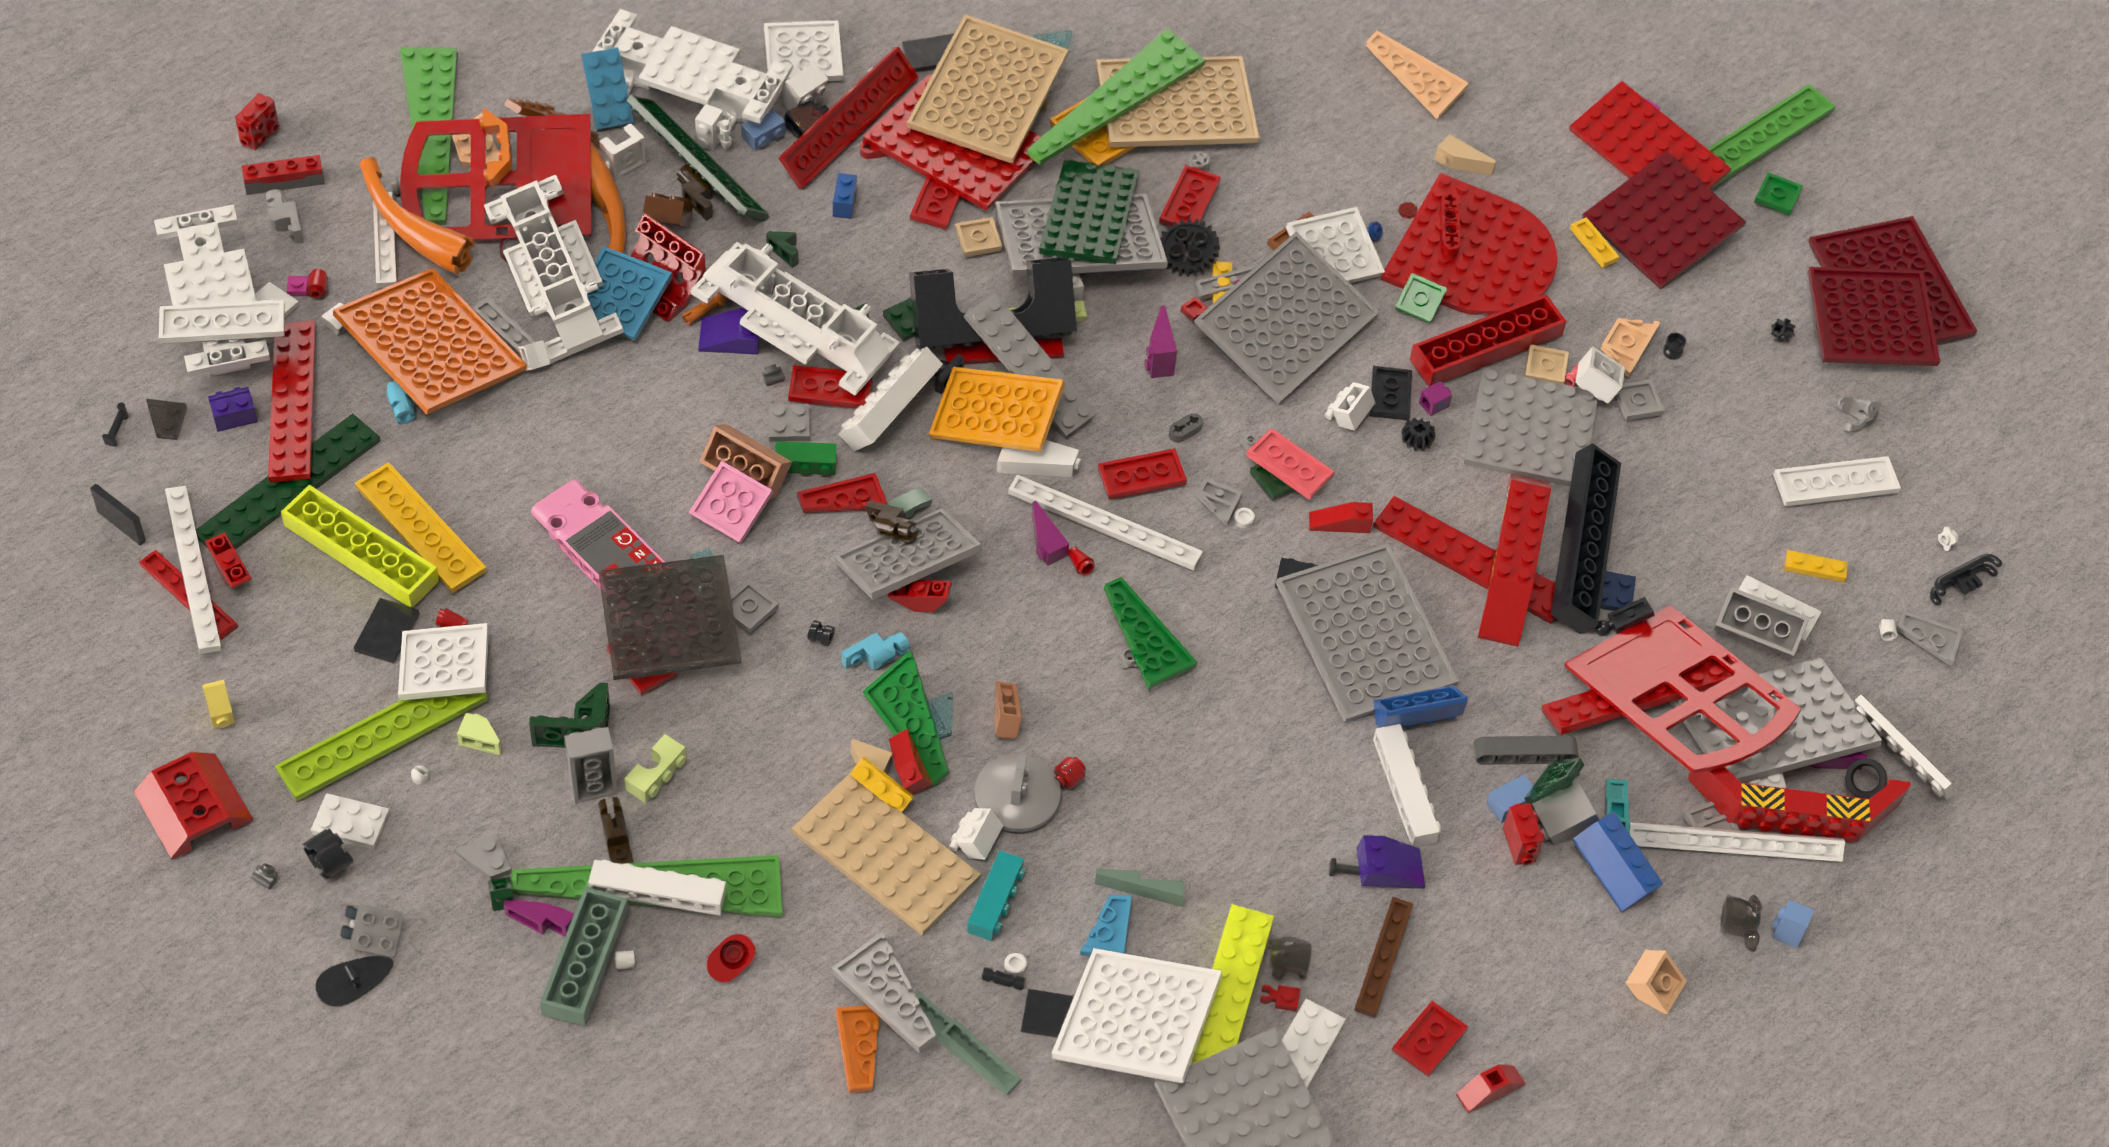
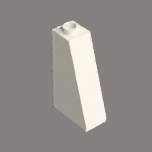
M1047 440L1042 452L1003 447L997 460V473L1072 477L1074 471L1078 470L1081 464V459L1078 458L1079 450Z

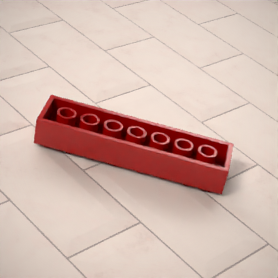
M1544 294L1416 343L1412 346L1410 361L1430 387L1439 381L1443 383L1528 350L1530 344L1538 346L1563 336L1567 321L1548 295Z

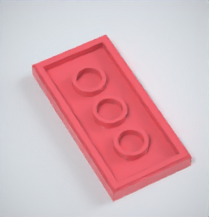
M1272 428L1246 453L1248 458L1309 500L1335 474V471Z

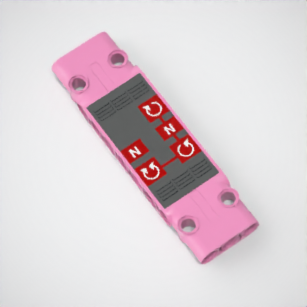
M577 479L571 480L533 506L531 510L532 516L548 530L550 538L557 541L560 549L638 628L643 627L646 632H649L653 636V641L656 645L663 646L675 660L685 657L715 636L722 628V623L704 606L703 600L695 596L692 588L608 505L603 506L599 502L598 495L589 492Z

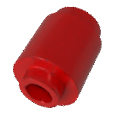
M314 269L309 273L306 293L310 297L322 298L326 295L328 276L324 270Z

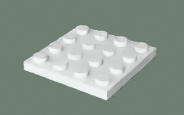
M838 20L764 23L767 72L774 61L792 67V72L787 78L788 80L815 63L829 79L828 81L843 80Z
M1357 207L1286 224L1289 236L1297 232L1349 283L1379 277L1385 272Z
M488 624L402 631L398 688L399 700L486 692Z

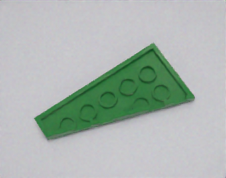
M1122 577L1105 584L1104 591L1148 690L1196 668L1198 662Z
M909 650L862 692L894 736L905 729L909 730L933 783L931 786L934 787L950 774L914 653Z

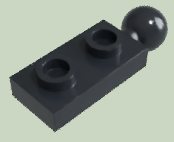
M1643 597L1607 614L1610 621L1600 620L1598 626L1595 627V632L1599 636H1607L1612 628L1617 633L1622 632L1654 617V611L1647 599Z

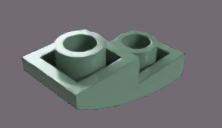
M919 487L900 495L887 505L903 508L905 516L908 518L914 515L916 509L931 506L933 499Z

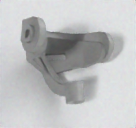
M1840 397L1837 403L1838 409L1860 420L1856 425L1847 423L1844 431L1852 433L1853 430L1862 429L1869 421L1874 419L1875 415H1878L1881 403Z

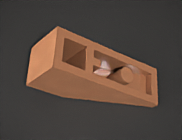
M996 681L994 701L995 736L1003 739H1016L1022 718L1017 684Z

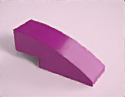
M514 900L504 903L506 916L542 935L547 929H550L566 937L575 914L561 907L536 901Z

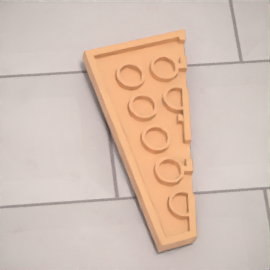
M1376 31L1367 40L1366 47L1437 120L1468 88L1469 83L1379 31Z

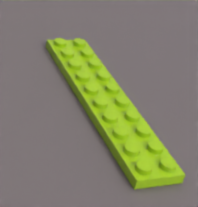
M484 692L400 700L275 765V770L297 802L489 701L488 695Z

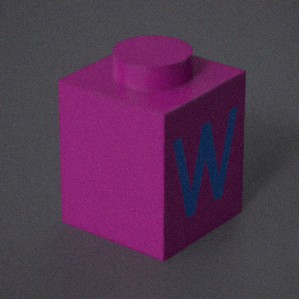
M1439 381L1421 391L1419 404L1432 416L1450 406L1452 393L1448 387H1445Z

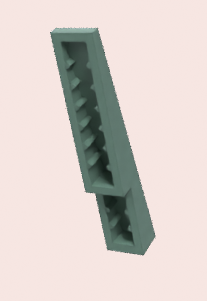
M920 991L915 995L920 1002L921 1009L936 1033L939 1043L1004 1095H1007L1022 1078L955 1018L951 1020Z

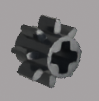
M1778 318L1771 325L1772 332L1770 335L1776 337L1775 340L1780 343L1782 340L1789 342V339L1795 336L1794 328L1796 326L1790 324L1791 320L1787 318L1784 320Z

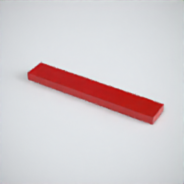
M1062 338L1035 340L1050 359L1064 358ZM979 343L972 346L955 345L952 348H944L945 361L948 363L957 354L964 356V364L1001 362L987 344Z
M154 550L139 561L140 566L190 611L183 575L157 550ZM211 600L218 635L222 640L236 630L238 624Z

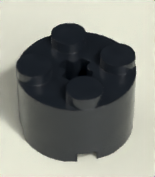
M330 828L324 829L302 844L314 868L322 869L323 872L320 875L326 881L348 868L354 862L351 855L342 849L343 841L337 833L334 834Z

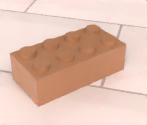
M727 424L714 426L699 461L714 471L721 461L725 462L773 490L770 499L777 498L792 463L789 459Z

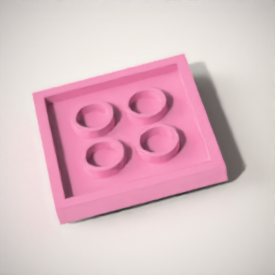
M721 461L689 511V514L742 544L772 496L773 490Z

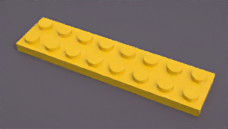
M389 462L355 482V488L417 555L437 567L439 579L452 593L487 572L486 566Z

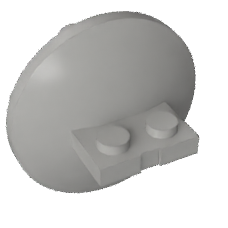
M1022 754L1006 755L991 761L979 773L974 790L975 803L977 808L992 809L1003 824V830L1027 832L1043 826L1055 815L1061 798L1059 780L1054 778L1056 774L1044 762Z

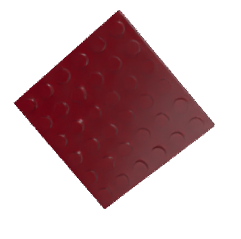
M1668 151L1664 152L1582 214L1583 219L1587 217L1603 238L1660 290L1746 225V221Z
M1809 267L1808 277L1822 362L1939 366L1940 357L1923 271Z

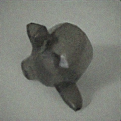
M1755 894L1751 895L1749 900L1727 895L1722 907L1720 930L1734 936L1744 937L1745 946L1751 952L1756 951L1760 939L1757 931L1761 921L1762 904L1760 899Z
M1283 936L1280 939L1269 940L1268 943L1272 948L1270 960L1274 967L1271 975L1278 980H1282L1287 972L1297 974L1299 979L1306 980L1311 961V943L1292 936Z

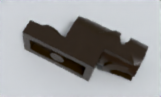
M686 164L676 174L678 176L677 180L682 184V198L689 200L688 203L693 204V209L707 221L712 218L713 205L710 201L712 198V186L701 178L699 172L695 173L696 171L689 164Z
M869 501L865 505L869 519L874 522L879 535L891 537L894 540L901 539L902 542L913 543L916 540L919 528L913 526H916L917 523L906 519L903 508Z
M612 797L615 815L613 819H611L610 813L608 814L606 800L604 798L598 802L609 859L612 863L617 864L634 863L620 798Z

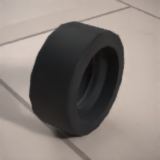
M1867 758L1853 762L1847 769L1845 776L1846 785L1850 792L1859 798L1866 799L1871 798L1882 790L1888 780L1886 770L1882 764ZM1870 766L1879 774V783L1873 790L1862 791L1855 785L1854 773L1860 767Z

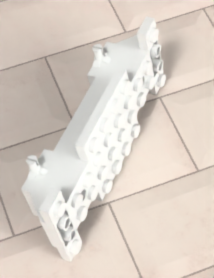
M622 9L618 11L592 51L619 47L628 94L633 87H641L647 90L653 87L703 105L708 104L723 110V116L729 118L728 121L731 129L735 122L745 123L750 120L760 124L765 115L769 113L781 93L784 83L792 72L791 66L777 61L772 63L767 73L736 64L735 61L740 55V49L673 26L670 27L663 39L633 29L638 20L637 14Z
M556 175L540 182L537 180L503 194L501 198L484 205L492 224L508 218L518 236L520 244L503 252L530 316H537L547 311L558 330L560 337L544 343L550 363L624 332L616 313L597 320L592 309L588 293L599 289L604 284L576 220L557 227L548 206V200L564 194Z
M234 205L154 220L158 240L179 236L184 261L164 264L173 306L256 301L245 250L240 249L224 253L218 229L238 224ZM244 339L202 341L204 352L184 356L189 377L209 373L210 377L251 369L250 364L270 360L266 339L245 343Z
M736 242L728 251L723 253L691 289V294L705 303H708L719 292L747 309L748 312L741 318L740 325L806 365L818 353L841 367L847 373L840 380L839 386L853 395H856L897 350L900 344L899 341L884 332L879 335L876 330L877 324L866 316L872 310L868 304H865L860 311L852 309L845 304L840 306L787 272L784 273L777 269L778 263L768 256L769 252L773 250V247L769 246L768 243L759 250L752 248L746 243L741 245Z

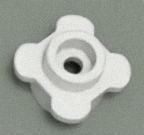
M1944 527L1943 532L1938 535V541L1944 546L1945 551H1949L1951 546H1955L1958 543V535L1949 527Z

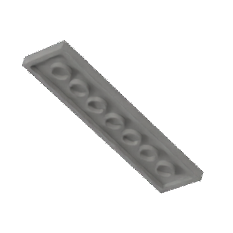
M993 293L964 315L966 321L1011 374L1064 380L1065 386L1052 424L1064 438L1068 437L1096 415V412L996 293Z

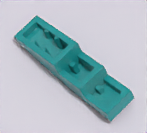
M1606 779L1605 816L1615 812L1628 833H1630L1628 780Z

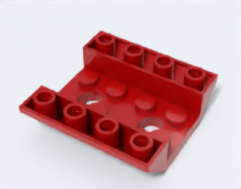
M644 213L635 230L641 234V237L631 257L649 263L648 256L652 253L654 261L651 265L672 272L673 277L653 310L659 317L670 322L689 305L693 297L691 289L706 272L705 253ZM680 273L683 275V282L681 284L677 281Z
M190 752L150 771L134 791L136 798L171 860L191 851V840L228 822L232 829L235 830L253 821L250 812L215 753ZM184 776L187 778L183 783L175 782L178 777ZM199 809L206 810L201 816L194 815Z

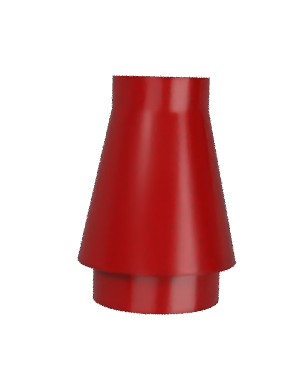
M1076 546L1068 550L1067 554L1077 573L1085 576L1094 570L1095 564L1091 557Z
M440 608L435 625L440 626V628L467 625L468 618H464L447 608L445 610Z

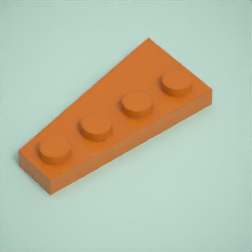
M867 1005L837 1007L835 1014L848 1092H871L873 1088L879 1016Z

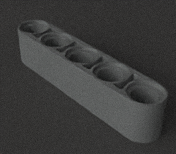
M1573 736L1479 737L1474 741L1476 762L1482 765L1571 764L1579 760L1577 740Z

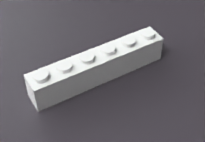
M1400 724L1376 728L1373 741L1411 845L1418 847L1437 843L1438 836L1441 834V826L1439 821L1435 820L1433 804L1429 803L1427 798V788L1425 785H1422L1420 769L1415 766L1414 752L1408 747L1407 733L1402 730Z
M594 860L588 881L590 889L625 897L630 901L720 916L726 895V882L717 878L707 879L694 874L683 875L674 871H659L651 867H635L628 863H612L609 860Z

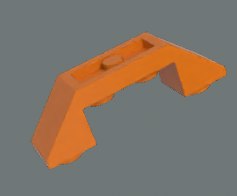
M482 109L483 116L480 117L481 128L485 129L486 135L496 134L497 142L501 144V150H498L499 161L486 162L487 169H484L485 181H489L490 187L494 188L513 168L510 132L505 122L487 109Z

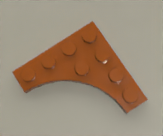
M507 98L504 106L517 114L524 116L567 115L562 112L557 113L554 111L555 107L550 104H542L537 101L534 103L527 99L524 101L520 98H515V100ZM591 130V142L595 147L600 148L599 141L602 139L598 138V133Z

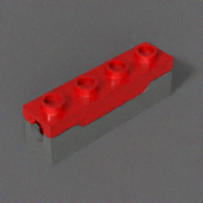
M320 155L241 165L247 195L266 193L274 189L288 190L325 184Z

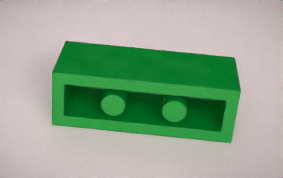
M776 441L775 452L792 461L787 474L836 475L837 444Z

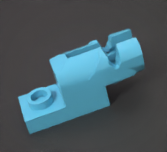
M395 380L388 383L387 397L392 411H394L397 423L406 424L411 422L415 418L414 404L416 403Z
M876 632L842 651L841 664L847 669L858 665L864 659L868 666L874 670L890 661H894L896 655L903 656L910 650L908 648L910 643L901 632L886 637L883 640Z

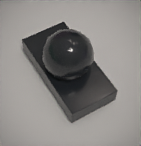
M957 354L950 363L940 360L943 365L934 374L936 377L935 391L942 394L944 392L953 367L964 368V356Z

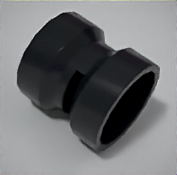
M1680 333L1669 334L1663 349L1664 355L1672 360L1679 359L1683 354L1686 338Z
M814 620L809 628L807 639L813 642L818 640L822 645L829 646L834 636L835 627L831 625L825 626L820 621Z

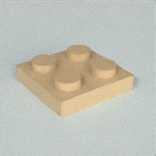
M993 217L955 223V230L964 257L1002 251V243Z
M1530 344L1525 377L1564 384L1569 352Z

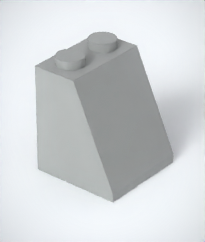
M1578 779L1531 802L1535 809L1533 811L1537 813L1538 822L1541 821L1544 826L1541 829L1545 839H1551L1554 845L1572 840L1600 820Z

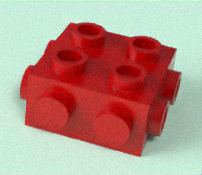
M258 93L235 116L239 140L243 146L250 147L256 151L272 133L277 131L279 127L275 101L271 97Z
M1518 803L1510 806L1503 826L1515 865H1530L1536 862L1538 854L1541 852L1542 842H1544V833L1538 827V816L1536 811H1533L1531 803Z

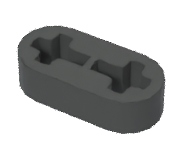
M1191 413L1174 422L1169 428L1170 440L1176 443L1183 442L1201 431L1202 417L1199 414Z

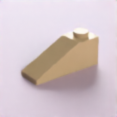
M1451 134L1437 146L1434 159L1450 169L1491 176L1496 165V160Z

